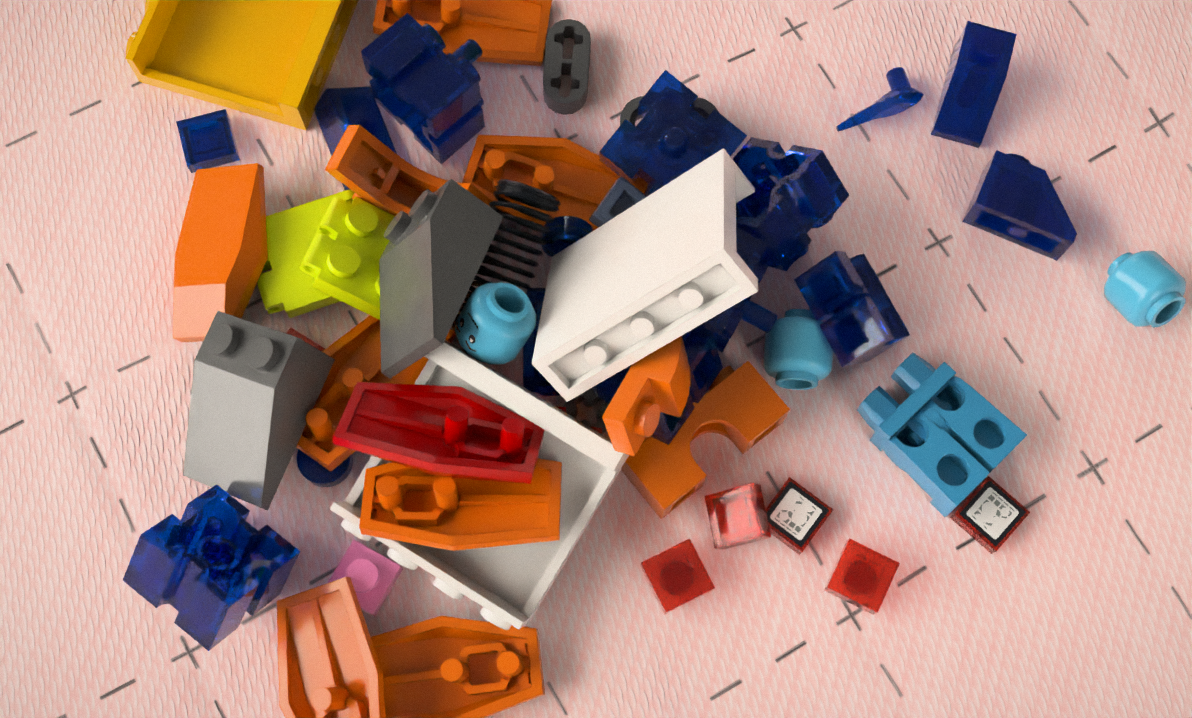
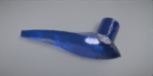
M893 68L886 74L891 91L883 95L872 105L848 117L837 125L836 129L839 132L871 120L896 115L916 105L924 94L911 87L904 68Z

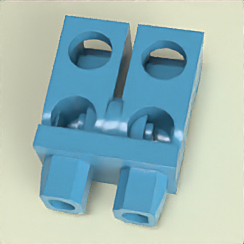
M911 353L891 375V378L910 396L900 405L885 390L878 386L861 402L857 411L875 431L870 441L880 451L883 450L896 466L906 472L932 498L930 503L946 517L1027 434L969 384L955 376L956 372L947 363L943 362L935 369L927 361L915 353Z

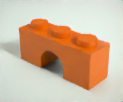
M749 361L737 370H734L729 365L718 372L706 384V387L710 390L696 402H693L688 397L681 417L667 414L665 418L669 423L650 437H645L636 455H629L623 464L621 471L660 519L664 518L698 491L705 482L707 475L695 462L690 450V444L695 438L706 433H718L730 439L739 451L744 454L781 425L788 415L789 407Z

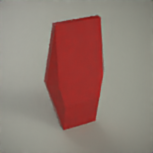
M357 382L333 435V444L433 475L471 480L531 484L545 430L528 419L459 386Z

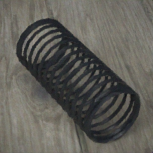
M508 179L497 181L498 185L495 186L497 190L493 194L498 201L489 203L493 210L502 215L503 219L513 221L544 234L551 233L549 228L541 224L510 215L496 206L512 208L538 220L553 223L555 220L552 216L532 208L514 204L499 194H503L528 206L551 212L560 210L558 206L561 203L556 197L517 181ZM502 223L498 227V230L509 232L540 245L547 244L545 239L528 232L508 227ZM497 233L492 240L536 256L543 255L542 251L534 247L509 240ZM490 244L487 251L506 256L532 267L539 266L538 262L505 251L493 244ZM487 254L482 261L484 264L507 269L528 278H535L534 273L506 264ZM480 265L477 274L505 281L527 290L531 289L529 284L502 275L483 265ZM476 275L471 285L478 287L492 282ZM470 286L469 290L472 292L468 291L464 301L467 302L470 295L476 289L475 287ZM462 303L459 309L460 312L466 303ZM457 314L450 328L451 330L455 331L456 319L459 316V314Z

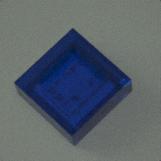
M226 109L176 121L186 165L191 173L196 172L197 169L213 168L240 160L230 117Z

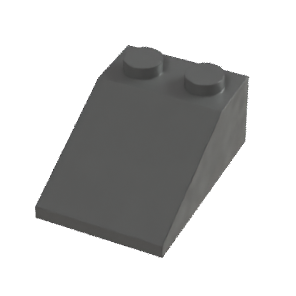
M453 179L448 180L434 193L429 189L425 190L416 200L409 214L400 211L390 222L384 233V237L389 242L379 259L381 373L388 378H392L444 343L503 219L502 215Z
M217 311L194 360L183 476L268 511L307 424L306 414L314 408L335 359L298 337Z

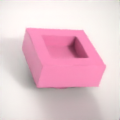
M353 540L328 583L343 577H351L361 609L375 617L403 568L360 542Z

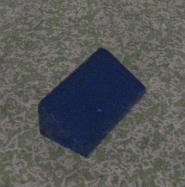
M370 86L325 89L314 111L331 156L348 125H361L397 154ZM342 183L344 190H350Z

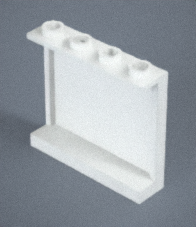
M724 148L552 257L532 365L567 402L758 292V278L739 256L736 248V203L754 193L755 188Z
M445 340L441 346L424 356L429 360L414 384L459 386L528 419L545 430L538 458L562 462L560 540L451 551L363 535L359 525L366 469L391 462L374 456L370 457L345 501L333 502L330 510L344 518L341 526L349 533L366 541H370L371 537H374L390 547L387 555L396 563L410 570H416L417 566L434 575L436 578L433 584L443 593L458 600H462L465 595L483 607L480 614L492 624L504 630H509L512 625L519 630L532 619L629 455L615 451L609 438Z

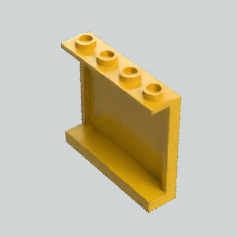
M146 0L145 16L140 27L128 39L126 60L138 80L142 83L307 131L359 0Z

